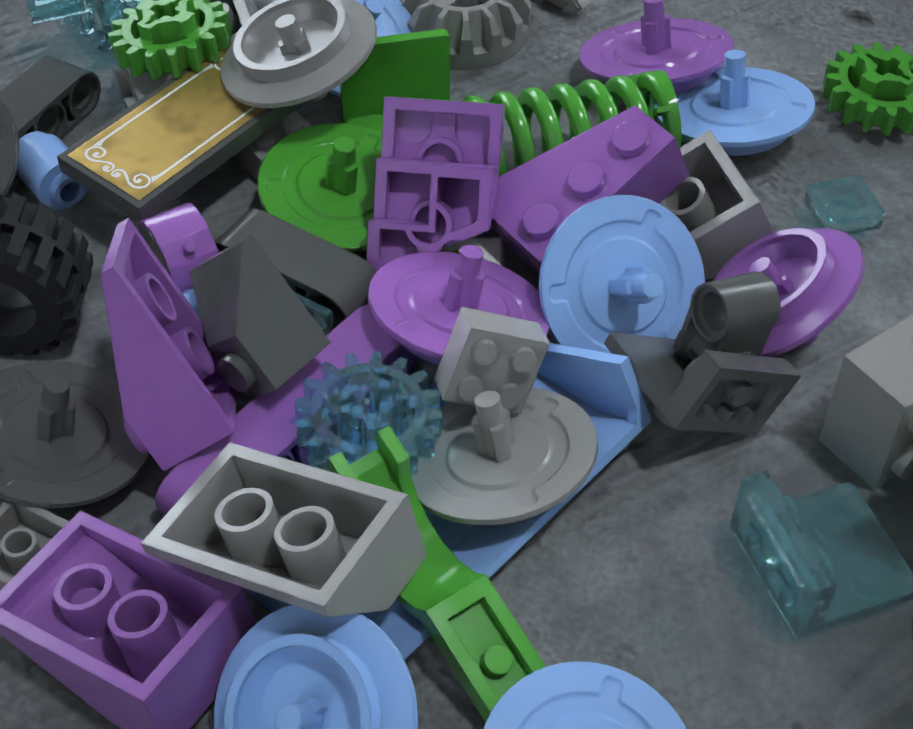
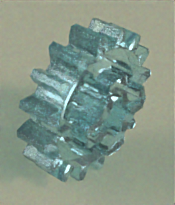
M374 351L369 363H360L352 352L346 354V367L338 369L326 361L321 364L322 381L314 378H306L304 380V397L295 399L296 436L298 446L307 447L308 463L312 467L328 461L330 457L339 452H342L349 464L378 449L374 437L378 431L387 426L391 427L410 456L412 476L418 473V456L431 459L434 456L435 440L441 437L443 412L440 411V392L438 389H427L428 374L424 370L410 376L407 375V359L400 357L391 366L383 364L381 352Z

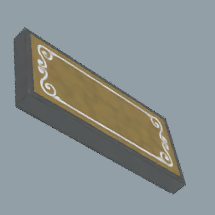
M218 50L220 60L217 62L204 60L201 62L203 70L199 72L191 68L184 69L181 77H172L57 156L62 173L135 220L141 221L158 213L306 102L279 108L252 107L238 102L227 92L221 79V64L227 50Z

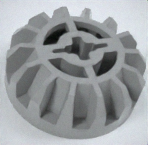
M399 0L402 7H405L411 15L407 23L411 32L446 29L450 37V69L474 70L500 64L516 55L525 46L530 35L532 4L530 0Z

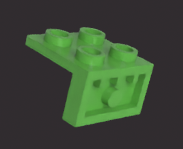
M436 29L376 37L373 50L364 64L350 78L340 84L342 123L361 125L382 132L384 97L450 100V37L446 29Z

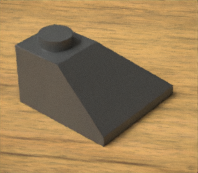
M253 235L204 260L189 271L207 346L218 360V370L223 379L233 389L242 392L247 400L277 390L331 343Z

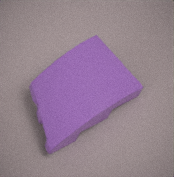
M384 97L381 157L376 158L373 219L368 221L366 261L377 271L388 262L399 257L421 252H437L457 242L490 230L499 177L506 104Z

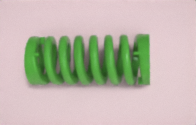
M663 70L646 71L641 74L628 76H613L605 85L596 79H587L581 82L576 87V90L567 83H558L553 85L547 94L537 87H529L519 94L518 99L508 91H499L488 102L506 104L505 119L512 134L514 168L536 157L530 131L533 112L540 124L541 154L564 143L559 124L562 106L569 118L570 140L592 128L588 116L591 102L597 110L598 125L619 114L617 104L620 97L627 107L626 110L635 105L654 121V117L662 116L665 130L676 138L679 148L681 147L682 130L678 101L673 84ZM478 95L466 96L462 100L465 102L486 103ZM654 99L656 100V103H657V105H658V107H656L655 109H654ZM503 145L499 176L507 173Z

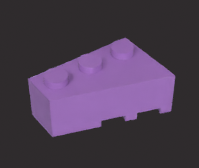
M634 105L499 176L490 230L497 237H503V242L540 276L542 260L552 236L563 221L575 210L593 200L613 195H634L661 203L690 174L676 138Z

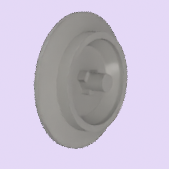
M276 0L253 14L237 32L221 64L223 85L235 100L252 107L279 108L309 100H322L330 90L350 78L369 57L377 37L375 20L371 12L363 4L355 0Z
M532 387L521 414L509 413L508 409L502 407L500 394L491 390L479 393L474 399L475 406L450 402L433 412L419 424L404 448L410 456L412 479L417 496L425 510L435 516L456 523L468 525H505L537 516L557 506L577 491L586 481L595 465L598 455V439L590 416L577 403L561 394Z

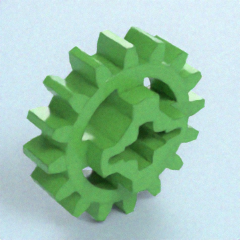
M141 0V3L135 9H124L123 15L125 19L113 20L111 23L113 31L108 33L119 67L121 69L130 67L131 74L135 77L149 71L152 80H157L171 72L174 78H179L182 75V70L186 68H191L196 72L203 70L201 62L204 60L213 62L220 60L218 50H227L230 47L229 38L232 37L227 11H224L222 2L210 3V0Z
M874 42L872 50H866L858 43L853 44L851 54L839 50L836 53L835 61L828 62L823 80L824 85L821 96L822 98L829 99L827 107L829 112L843 111L841 122L848 124L855 121L861 124L862 132L867 133L871 130L872 126L880 127L884 136H890L892 127H898L906 134L912 133L913 54L909 55L902 51V46L900 45L894 46L891 51L884 50L880 42Z

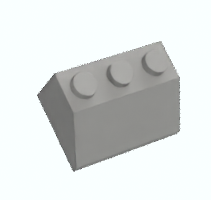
M230 442L141 542L146 554L326 617L389 610L427 556L408 494Z

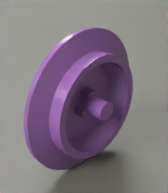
M643 0L644 15L640 17L641 21L618 25L596 34L582 46L579 53L582 68L591 76L603 80L604 84L610 78L617 75L628 76L641 74L646 71L663 70L669 76L675 94L700 86L710 78L712 72L724 66V54L729 50H734V43L732 37L725 30L715 25L697 20L670 18L668 14H664V0Z
M791 228L766 235L743 248L722 267L713 281L753 271L763 272L771 278L780 296L781 310L779 319L770 332L761 356L775 357L799 345L807 346L812 344L818 338L819 333L843 312L861 284L865 269V259L858 243L845 232L828 228Z
M474 245L462 246L459 253L421 252L394 259L375 273L368 290L369 308L377 323L412 354L436 365L440 364L461 307L538 322L546 337L550 327L543 316L539 292L515 272L483 259L484 252Z

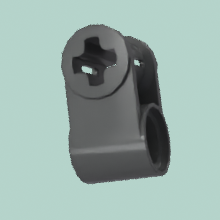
M753 271L697 286L692 293L690 307L682 329L674 341L673 348L675 353L681 360L691 362L699 357L704 350L761 356L770 332L779 319L781 310L780 296L776 285L763 272Z

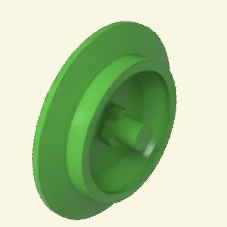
M325 123L300 129L280 140L265 156L258 174V194L264 211L349 252L367 250L368 221L373 219L376 158L381 157L382 132L356 124Z

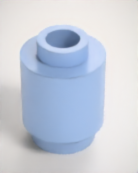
M40 131L30 132L19 139L20 150L16 175L41 203L53 208V210H65L83 199L89 189L74 181L60 170L57 156L68 149L61 139L53 134H46Z

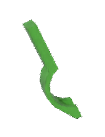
M387 426L378 431L374 437L378 446L377 450L351 464L347 462L342 452H339L328 459L326 466L330 472L408 494L427 556L401 591L397 600L411 615L421 620L486 722L494 706L514 684L525 676L546 666L488 576L475 573L460 562L439 537L417 496L411 475L410 456L391 427Z

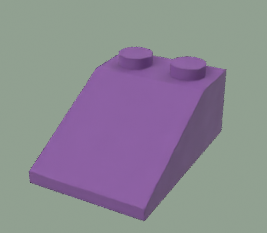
M129 218L125 219L116 226L101 271L124 427L135 448L142 454L149 452L161 469L166 471L234 433L238 391L228 385L218 370V360L207 346L200 317Z
M80 510L0 590V635L111 723L122 729H190L215 700L221 674L233 649L248 630L256 624L244 588L146 554L141 545L142 539Z

